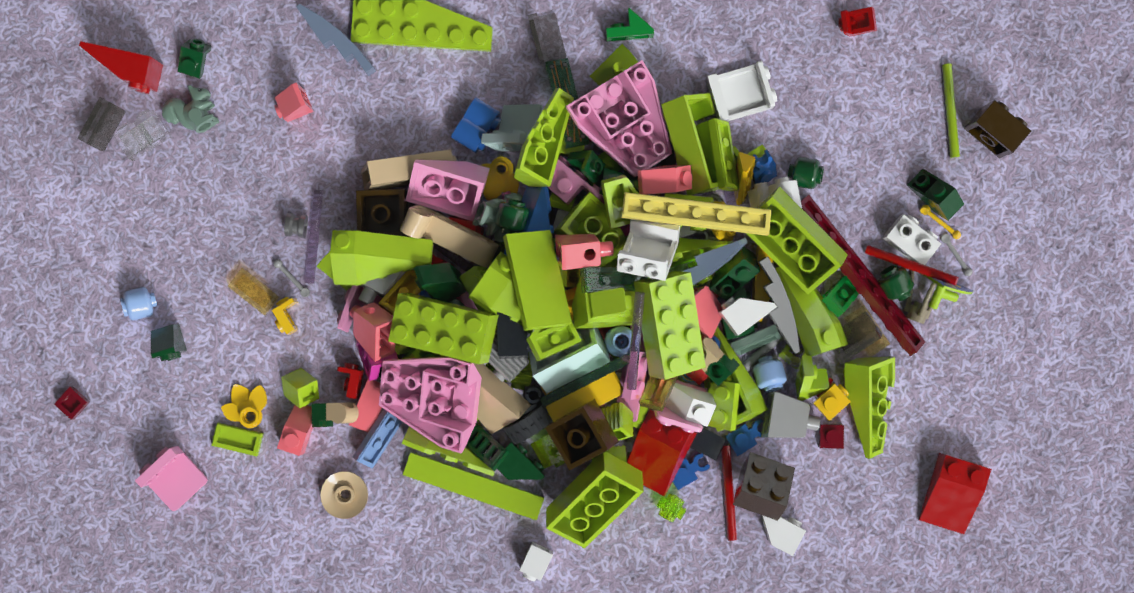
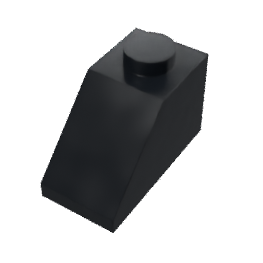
M498 312L499 359L528 358V352H532L526 340L528 338L527 331H524V328L518 322L510 320V316Z

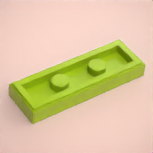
M713 118L708 120L718 189L730 192L739 190L730 125L728 121Z

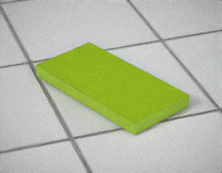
M544 230L504 235V244L524 331L570 325L572 323L551 231Z

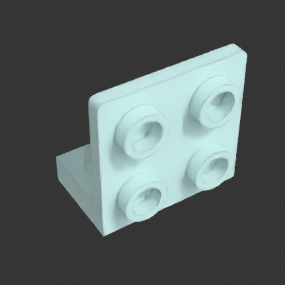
M540 104L504 105L499 131L494 130L493 133L482 134L481 143L496 151H521L522 145L543 111V106Z

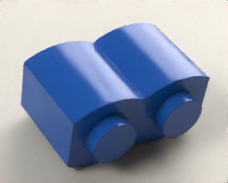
M475 97L452 133L451 138L474 153H477L478 150L483 151L486 145L481 143L482 134H489L491 130L494 131L498 128L502 120L499 118L501 113Z

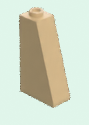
M451 149L367 161L361 169L364 190H385L409 185L415 160L457 161L456 157L452 156Z
M474 363L482 377L477 418L490 434H493L519 419L531 404L504 381L501 382L484 364Z

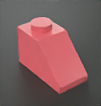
M297 82L291 84L275 97L277 102L274 105L275 111L279 118L283 117L287 122L314 112L305 90Z
M665 165L638 170L639 194L672 193L692 189L691 165Z
M296 405L294 406L284 425L277 449L298 456L305 453L313 429L312 406L306 405L298 408Z

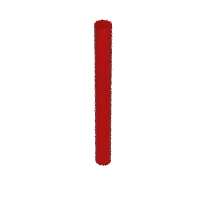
M870 245L866 247L865 254L954 286L958 282L959 277Z
M726 445L723 447L721 455L728 541L737 540L735 505H733L734 490L730 445Z

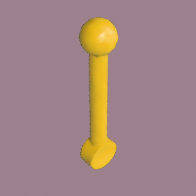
M922 205L920 212L923 215L930 216L950 232L954 239L961 237L960 231L952 229L932 213L928 205Z

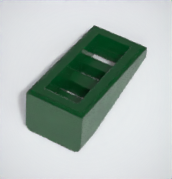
M477 423L475 424L466 446L495 471L510 452L485 428ZM498 449V451L496 452V454H495V455L491 458V460H490L489 458H490V457L493 455V453Z

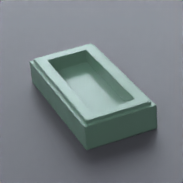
M774 324L731 343L735 353L740 356L780 339L781 335Z

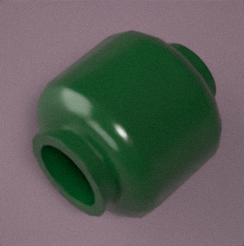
M798 157L794 164L789 165L788 178L796 180L798 187L814 189L817 184L821 185L824 166H821L818 159Z
M507 198L506 201L501 202L498 206L495 223L501 227L502 233L512 234L521 232L525 229L529 210L525 207L524 202Z
M891 265L880 273L881 277L878 283L888 299L902 301L911 295L910 291L914 287V282L906 268Z

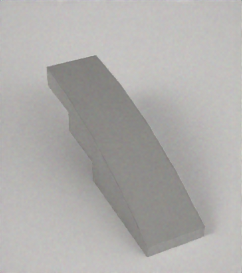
M765 257L758 261L770 280V283L763 286V289L772 303H775L777 306L768 314L792 352L796 354L800 349L791 304L778 273L769 257Z

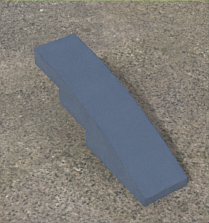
M301 4L296 6L326 49L334 44L347 63L356 58L368 76L376 72L358 47L339 29Z
M746 238L694 256L697 266L686 269L683 272H691L692 283L695 285L731 260L747 243Z

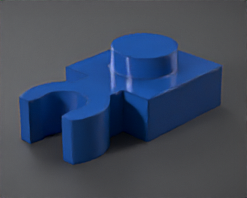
M767 149L764 150L765 154L760 158H757L756 154L753 155L756 159L752 175L754 184L769 182L777 177L776 163Z
M762 419L755 420L750 429H748L746 424H743L725 435L737 456L757 445L754 438L762 436V432L757 430V426L763 422Z
M702 453L696 454L691 463L684 458L673 480L677 490L697 480L698 477L695 472H703L710 468L709 464L705 466L698 465V460L704 456Z

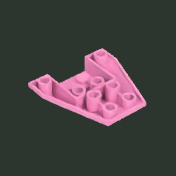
M643 60L565 106L577 127L633 178L638 176V170L651 168L673 154L655 81Z
M448 356L384 360L382 363L379 406L439 447L462 453L477 422L482 377L474 363Z

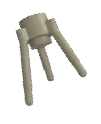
M910 270L909 275L914 282L915 271ZM931 283L922 303L915 301L911 305L913 289L910 291L911 295L906 299V305L903 310L908 312L906 318L924 324L926 319L928 320L933 308H930L927 304L936 283Z

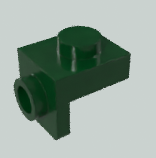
M189 39L181 46L177 72L200 79L204 73L206 55L211 51L212 46L205 44L200 39Z
M593 150L570 152L567 159L576 170L585 174L592 183H598L605 163Z

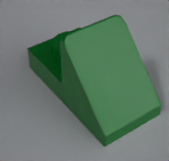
M630 8L627 11L628 26L624 27L623 23L610 25V28H606L607 42L653 38L654 28Z
M844 275L822 295V301L830 311L839 317L848 309L859 293L848 277Z

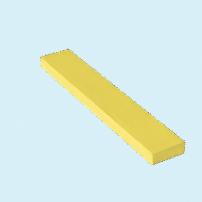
M625 192L621 218L768 236L771 210Z

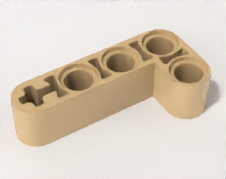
M421 205L409 207L400 228L401 232L410 237H424L433 240L434 243L486 268L490 267L499 248V244Z

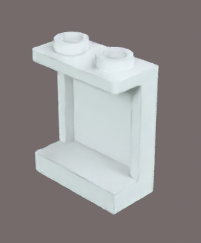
M762 60L754 65L720 75L716 73L707 76L706 84L717 119L729 122L773 109L775 102H777V96L774 88L770 89L768 82L770 72L767 65H763Z
M631 219L630 232L623 250H620L618 253L617 271L666 281L679 243L680 225Z

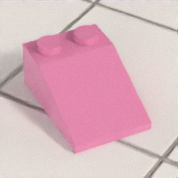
M415 160L406 201L474 221L490 168L467 161Z

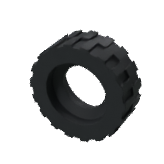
M542 398L536 404H531L519 419L503 427V430L513 444H518L531 438L553 421L546 409V406L549 405L546 398Z

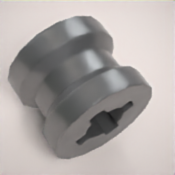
M287 213L284 226L285 236L298 235L300 238H305L308 216L303 214L295 216L293 213Z

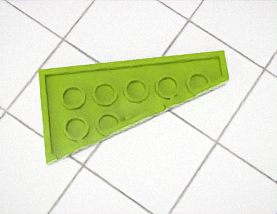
M353 0L352 43L491 52L493 27L429 1Z

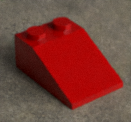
M80 41L79 46L118 78L128 83L129 88L143 94H149L150 91H158L163 64L151 56Z
M650 409L639 429L627 463L642 471L643 485L665 497L697 433L686 432L676 425L666 426L661 424L656 419L655 412Z
M939 453L919 520L965 534L984 495L992 469Z

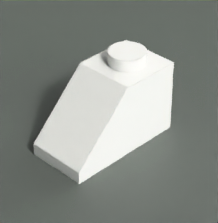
M732 297L721 305L723 310L719 314L735 336H738L777 306L771 302L745 298L734 300Z
M668 380L659 400L660 404L684 420L707 427L716 407L711 393Z

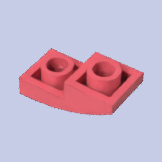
M367 379L356 405L359 411L358 418L354 423H349L350 426L367 433L369 432L382 408L379 406L380 382Z

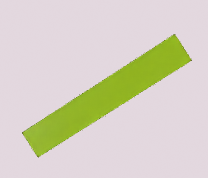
M410 452L403 472L404 476L534 520L538 519L545 498Z

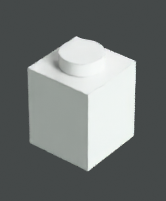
M532 542L520 566L519 571L523 572L522 576L531 581L536 579L541 581L551 561L553 551Z

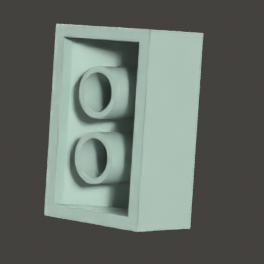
M598 328L576 329L581 342L538 362L533 352H529L533 377L546 393L558 389L610 362L608 350Z

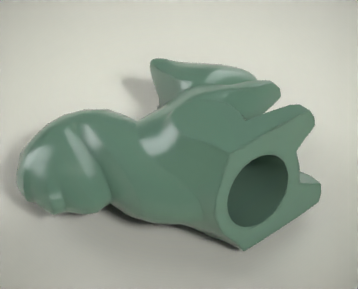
M189 85L188 89L192 101L186 105L179 98H171L164 103L162 116L168 123L171 122L175 125L180 122L187 129L203 133L219 123L218 118L208 113L215 104L208 101L211 97V93L208 90L194 88Z
M511 192V194H506L504 200L495 198L487 202L483 201L478 206L473 225H488L486 235L494 234L496 242H504L503 236L506 234L502 233L501 227L495 223L498 206L501 202L506 201L507 198L522 201L523 196L519 193Z

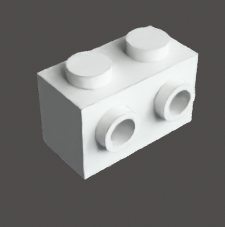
M911 215L899 216L882 239L909 260L925 265L941 245L937 241V235L928 229L924 231L918 226L919 222Z

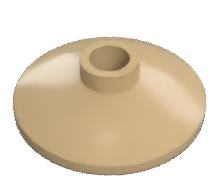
M348 471L337 472L328 477L324 482L320 495L321 502L330 515L339 519H349L358 515L365 508L368 501V489L363 479L357 474ZM343 490L349 491V498L345 499L342 497L341 493Z

